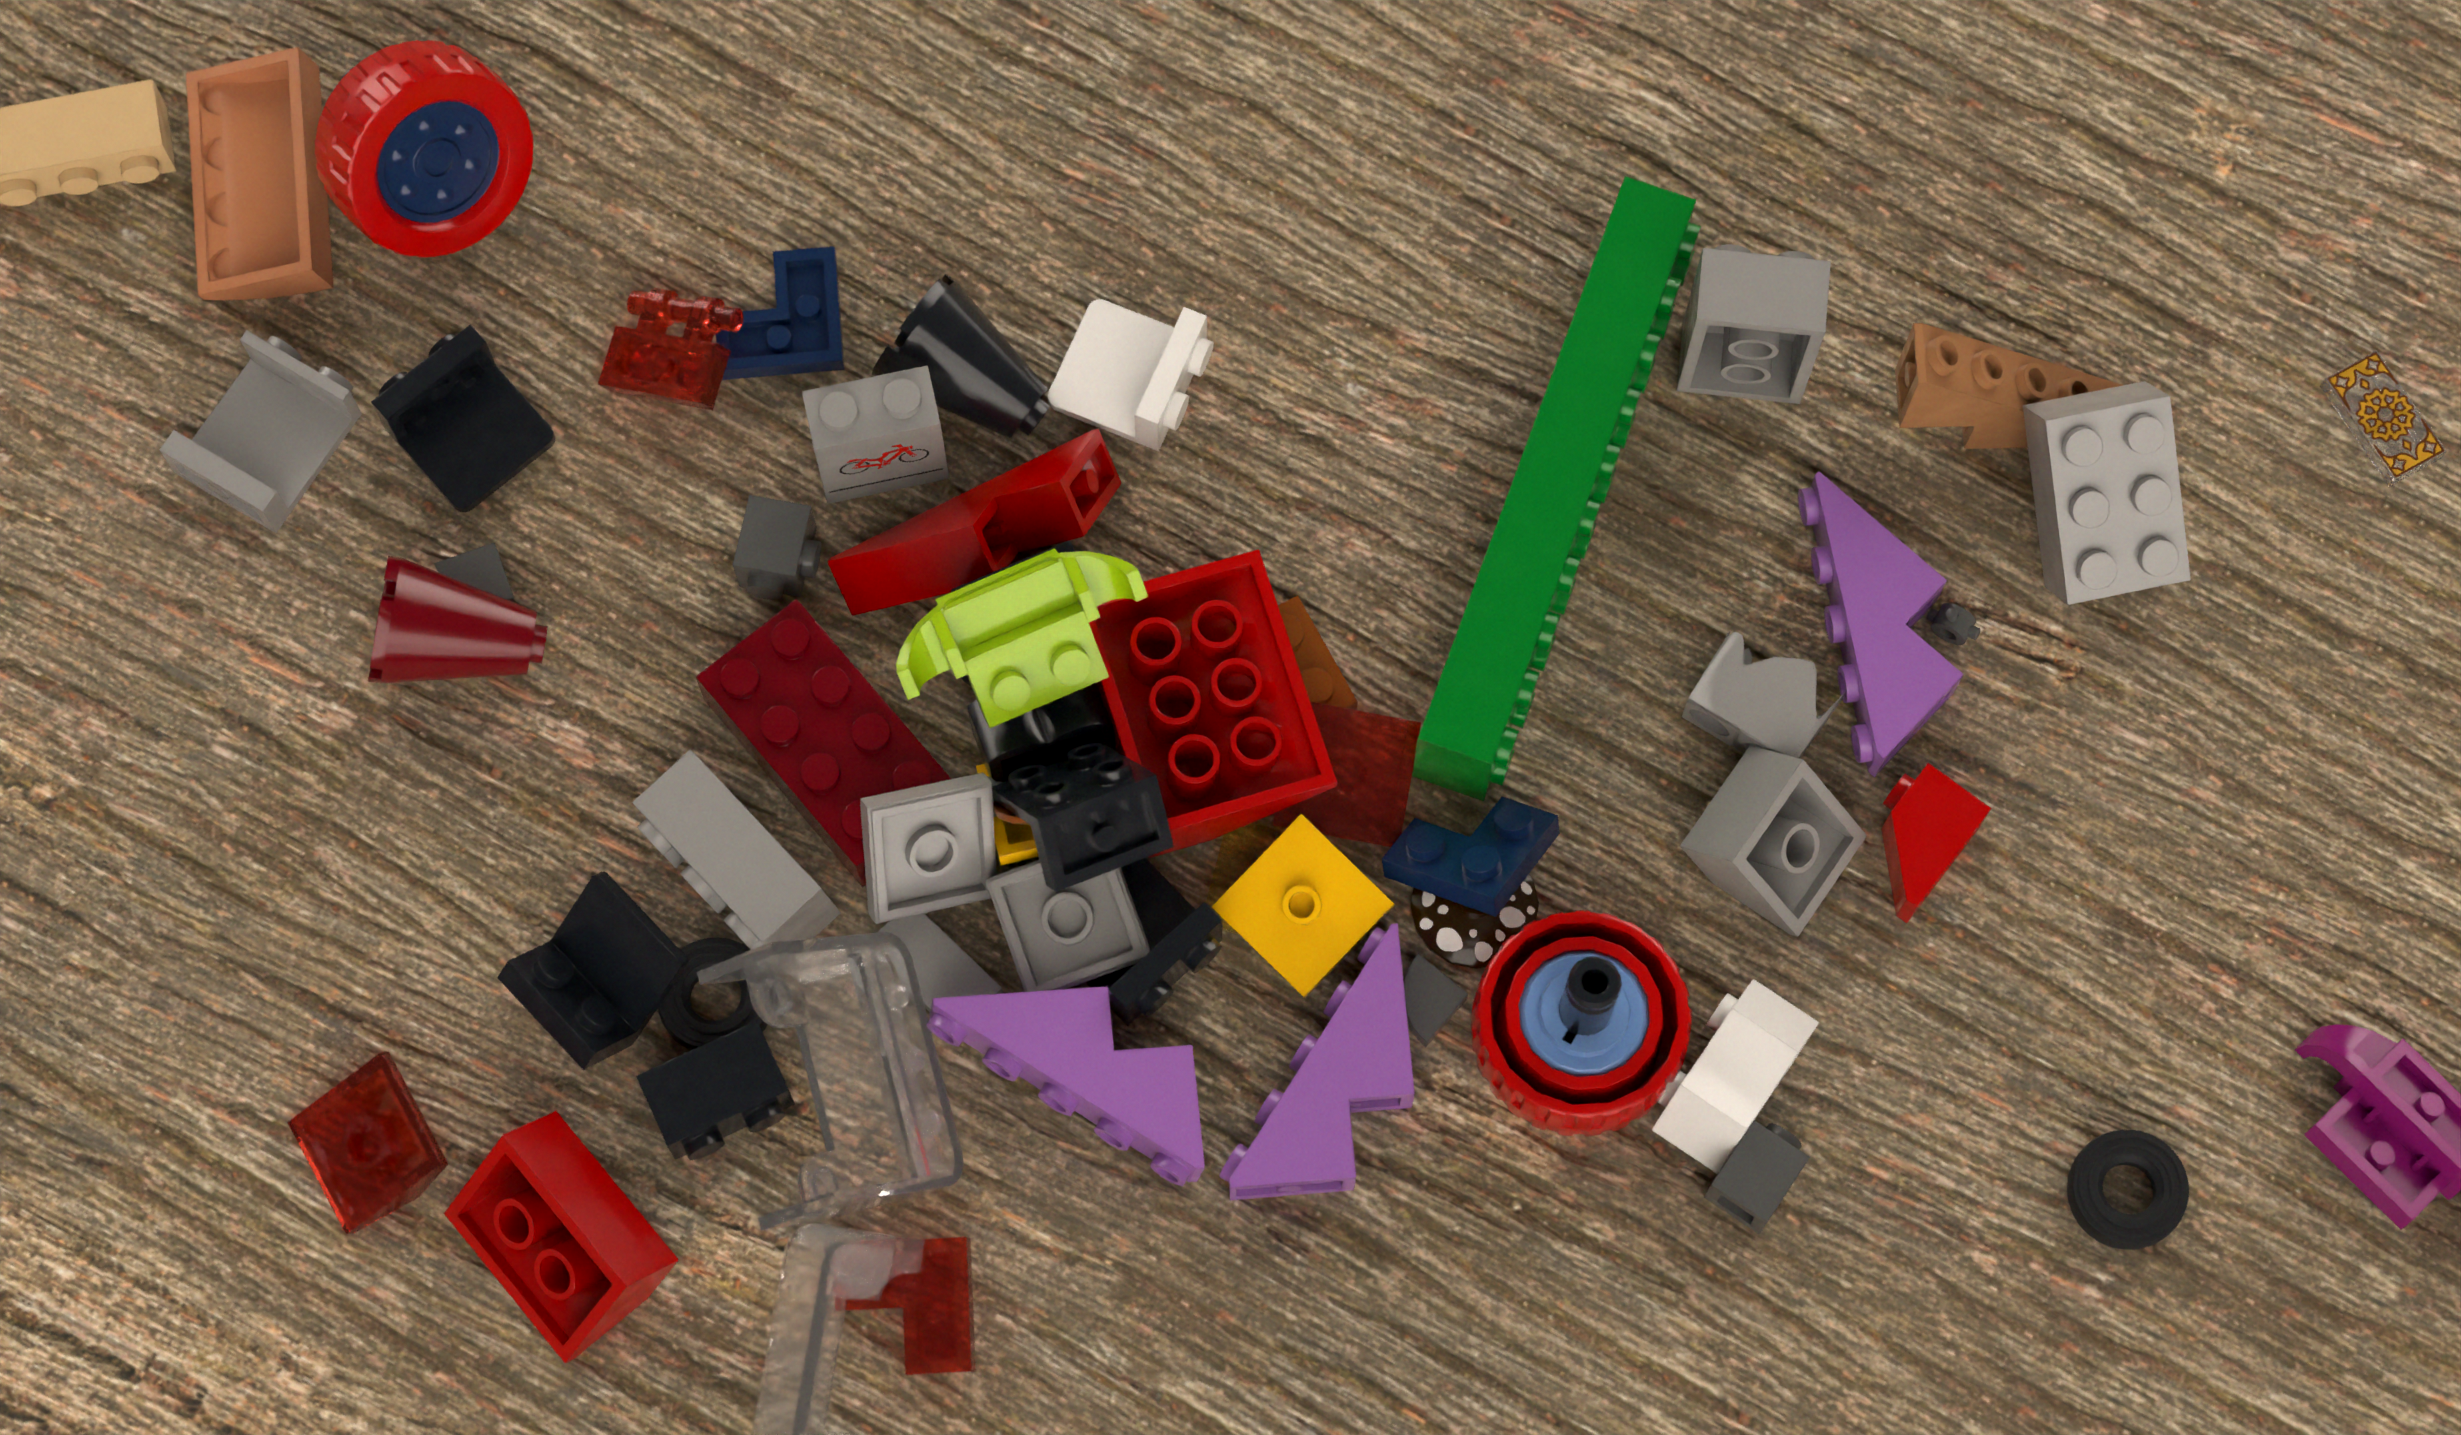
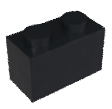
M758 1021L752 1022L636 1076L666 1145L675 1160L687 1155L689 1160L706 1157L725 1145L724 1137L745 1127L748 1128L749 1132H757L771 1127L785 1117L784 1109L795 1105Z

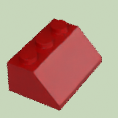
M557 1111L503 1134L444 1212V1215L565 1364L575 1359L647 1300L679 1261Z

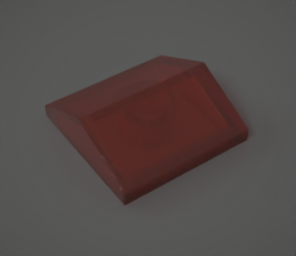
M389 1051L377 1054L287 1122L345 1234H354L419 1198L448 1165L442 1150Z

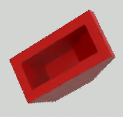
M1930 763L1924 767L1916 779L1905 773L1883 802V805L1892 810L1881 831L1896 916L1905 923H1908L1981 827L1992 809Z

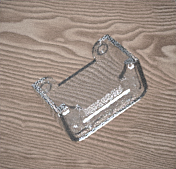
M809 1223L794 1232L784 1250L751 1435H857L825 1429L847 1300L869 1299L881 1301L883 1288L891 1279L904 1273H919L925 1240L827 1223Z

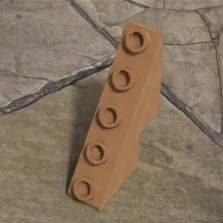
M1913 323L1895 368L1899 428L1962 427L1964 449L2028 448L2023 405L2122 386V384L1924 323Z

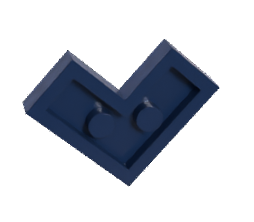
M835 246L773 251L777 308L715 313L717 361L721 380L845 370Z
M1502 796L1470 837L1414 818L1383 856L1384 877L1496 917L1560 834L1558 815Z

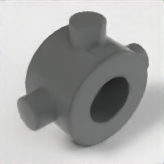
M1944 603L1939 611L1931 608L1926 617L1928 621L1932 622L1931 630L1941 639L1954 645H1964L1968 637L1976 640L1981 631L1980 628L1975 626L1976 619L1969 611L1952 603Z

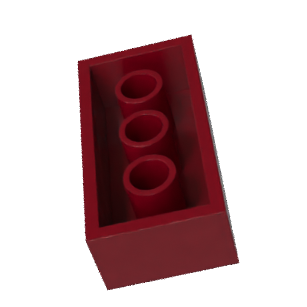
M797 598L696 676L704 701L862 887L866 885L860 798L951 779Z

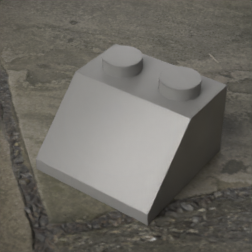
M1750 745L1680 847L1714 885L1786 933L1798 937L1867 835L1803 759Z

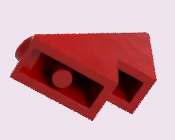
M1099 429L1091 430L829 558L827 563L852 616L951 593L953 588L1009 566L1018 552L1084 537L1122 482Z

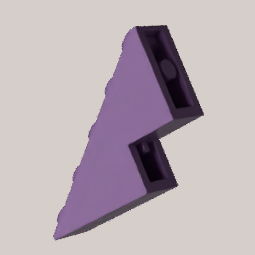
M1818 471L1814 476L1811 487L1799 489L1798 491L1799 511L1804 526L1813 525L1817 547L1811 549V562L1816 583L1818 585L1826 584L1831 606H1826L1824 609L1827 636L1831 644L1839 643L1844 665L1838 666V684L1841 696L1846 692L1842 699L1843 702H1853L1857 725L1851 727L1854 756L1858 763L1866 762L1868 772L1875 777L1953 695L1964 675L1911 629L1938 600L1947 580Z
M1391 924L1387 932L1379 927H1376L1357 959L1365 964L1353 985L1344 980L1339 984L1323 1012L1331 1020L1319 1039L1308 1034L1295 1053L1289 1065L1290 1069L1297 1072L1284 1094L1274 1088L1260 1108L1254 1122L1262 1126L1251 1146L1247 1148L1239 1143L1226 1161L1219 1177L1229 1183L1230 1200L1354 1190L1356 1170L1350 1113L1412 1108L1415 1091L1398 924Z
M1108 986L933 998L929 1013L930 1020L926 1026L934 1035L953 1046H960L963 1041L984 1054L983 1063L999 1076L1010 1081H1015L1019 1076L1040 1089L1038 1097L1055 1111L1066 1116H1071L1075 1111L1096 1124L1094 1132L1111 1146L1123 1151H1127L1131 1146L1152 1159L1150 1167L1167 1181L1179 1186H1183L1186 1181H1198L1205 1165L1193 1045L1114 1050Z

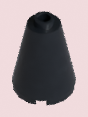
M944 274L942 280L939 279L929 289L901 325L900 329L902 331L894 342L896 348L893 349L887 345L872 371V375L879 376L928 365L935 401L938 407L1010 439L1018 430L1029 436L1051 407L1042 400L1048 388L962 287L947 274Z

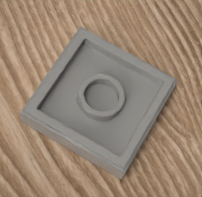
M984 772L860 798L868 914L875 924L991 898L985 880L996 876L997 872L992 783Z
M1040 860L985 880L1025 992L1070 989L1133 966L1151 951L1121 867L1058 892H1055L1046 885Z

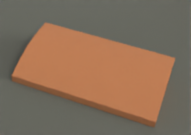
M294 47L187 72L186 86L198 296L203 300H250L292 296L334 288L328 194L324 190V183L319 178L315 156L317 125L322 113L319 66L299 47Z

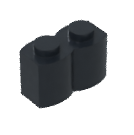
M1095 683L992 728H989L977 700L967 706L975 741L988 775L995 782L1003 783L1008 781V775L1011 772L1024 766H1048L1067 759V753L1080 745L1101 743L1116 750L1112 724Z

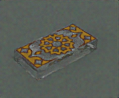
M2377 350L2328 376L2320 385L2329 401L2389 487L2440 460L2447 452Z

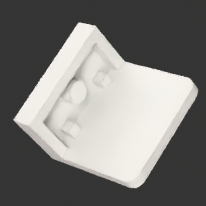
M1097 299L1092 301L1048 392L1049 405L1055 411L1159 451L1169 428L1177 430L1184 417L1189 402V395L1185 394L1193 375L1200 377L1210 359L1214 342L1207 339V316L1184 307L1175 327H1172L1106 300Z

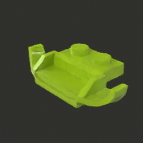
M1054 548L935 599L937 606L917 622L907 636L897 658V674L908 700L919 696L921 687L929 679L951 669L956 679L967 675L984 719L989 728H992L1108 678V672L1089 625V622L1101 618L1096 606L1122 598L1133 599L1138 602L1147 598L1148 594L1139 570L1129 562L1117 557L1089 551L1058 553Z

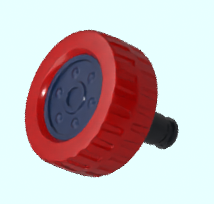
M416 40L403 42L383 48L363 59L341 77V80L327 99L317 125L315 139L316 168L320 180L324 183V190L342 214L375 244L404 256L423 258L452 254L476 244L491 234L517 205L528 183L533 164L534 140L533 132L530 128V119L525 108L520 104V99L493 70L462 48L455 45H446L440 41Z

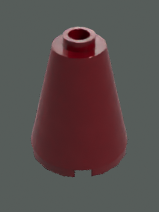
M388 556L368 682L382 684L524 675L528 672L529 662L542 664L548 626L536 624L537 611L402 557Z

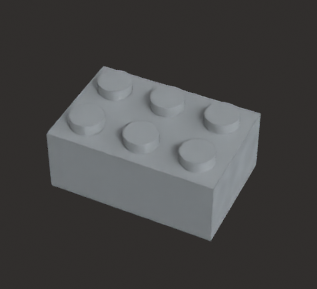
M1732 244L1720 245L1714 249L1703 248L1682 323L1677 391L1800 404L1826 332L1831 261L1815 260L1812 255L1799 251H1787L1777 256L1751 253L1749 249L1743 246Z
M2143 381L2023 405L2045 587L2067 605L2191 580L2170 395Z
M691 749L632 802L646 817L637 828L675 868L684 860L689 863L680 874L718 914L727 906L733 910L723 920L760 959H763L769 952H772L785 965L841 914L822 888Z

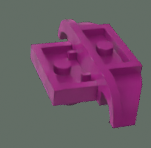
M2336 1024L2322 1026L2314 1030L2294 1049L2303 1059L2318 1057L2325 1060L2343 1076L2333 1086L2342 1097L2304 1135L2400 1230L2412 1222L2439 1193L2450 1200L2461 1191V1094L2403 1038L2398 1043H2395L2373 1030L2352 1025Z

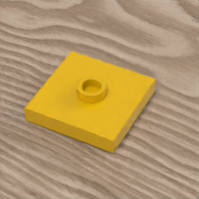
M1300 814L1215 902L1212 908L1306 998L1396 904L1303 814Z

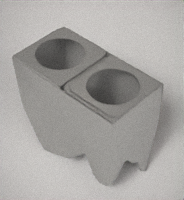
M1729 631L1689 696L1682 717L1729 746L1732 745L1742 754L1751 745L1801 758L1840 704L1846 692L1825 713L1817 716V671L1814 662L1797 658L1772 657L1752 663L1753 657L1750 649H1744L1743 635L1737 632L1730 634Z

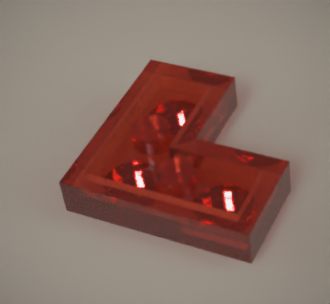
M951 1237L835 1244L837 1311L903 1309L905 1375L976 1372L971 1238Z

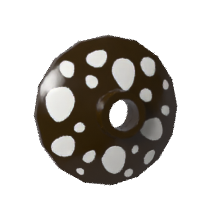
M1528 874L1496 917L1413 888L1410 908L1415 930L1431 952L1450 964L1477 969L1486 967L1492 956L1496 955L1502 943L1511 935L1518 934L1523 926L1534 920L1536 921L1539 901L1534 880Z

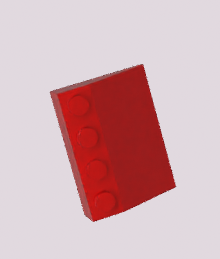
M1259 549L1143 581L1148 597L1138 602L1133 599L1122 598L1096 606L1101 618L1089 622L1109 677L1096 682L1095 685L1112 724L1116 751L1157 775L1174 847L1151 855L1149 858L1211 841L1337 787L1338 782Z

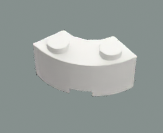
M1754 979L1739 999L1727 993L1706 1025L1716 1032L1689 1073L1686 1075L1680 1071L1675 1080L1666 1085V1092L1658 1101L1665 1109L1652 1128V1131L1719 1174L1819 1022Z

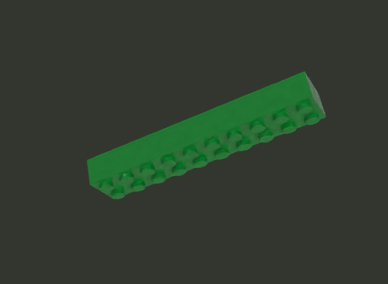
M1627 176L1624 177L1418 736L1412 777L1481 801L1485 800L1491 782L1503 786L1519 734V730L1511 728V725L1524 728L1540 676V672L1534 671L1532 668L1543 672L1545 670L1556 638L1555 633L1561 617L1559 614L1564 615L1576 583L1575 577L1581 558L1584 559L1588 551L1601 503L1604 504L1616 472L1615 466L1621 448L1624 449L1627 443L1640 396L1646 390L1655 364V356L1660 341L1665 337L1675 308L1674 303L1679 288L1685 282L1695 251L1693 250L1701 229V225L1691 222L1696 199Z

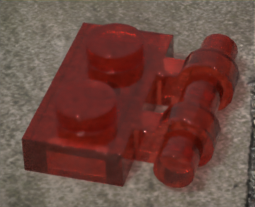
M653 288L650 292L632 291L627 300V309L630 314L640 316L637 327L633 329L615 326L598 385L610 392L713 410L731 351L718 343H713L712 340L714 335L718 334L721 330L738 332L743 325V311L737 307L725 306L722 299L701 295L695 300L679 298L675 291L662 288ZM675 322L686 324L682 337L667 335V328Z

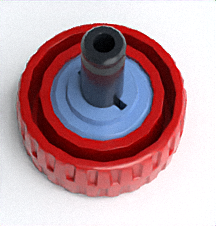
M1575 910L1570 913L1557 912L1549 914L1545 919L1540 921L1534 920L1523 926L1518 934L1511 935L1505 940L1496 955L1492 956L1481 976L1473 1000L1471 1015L1473 1051L1476 1052L1479 1071L1482 1077H1485L1489 1082L1491 1092L1498 1100H1502L1508 1106V1110L1518 1118L1526 1119L1531 1122L1532 1126L1541 1130L1555 1131L1558 1135L1572 1136L1573 1134H1583L1586 1137L1597 1136L1604 1131H1617L1626 1127L1633 1119L1642 1118L1661 1099L1666 1092V1085L1669 1082H1673L1680 1072L1690 1041L1692 1010L1688 1006V988L1686 982L1681 979L1678 965L1672 957L1668 956L1663 949V945L1655 937H1650L1642 931L1641 927L1631 921L1626 922L1617 918L1616 915L1605 912L1602 914L1593 913L1589 910Z

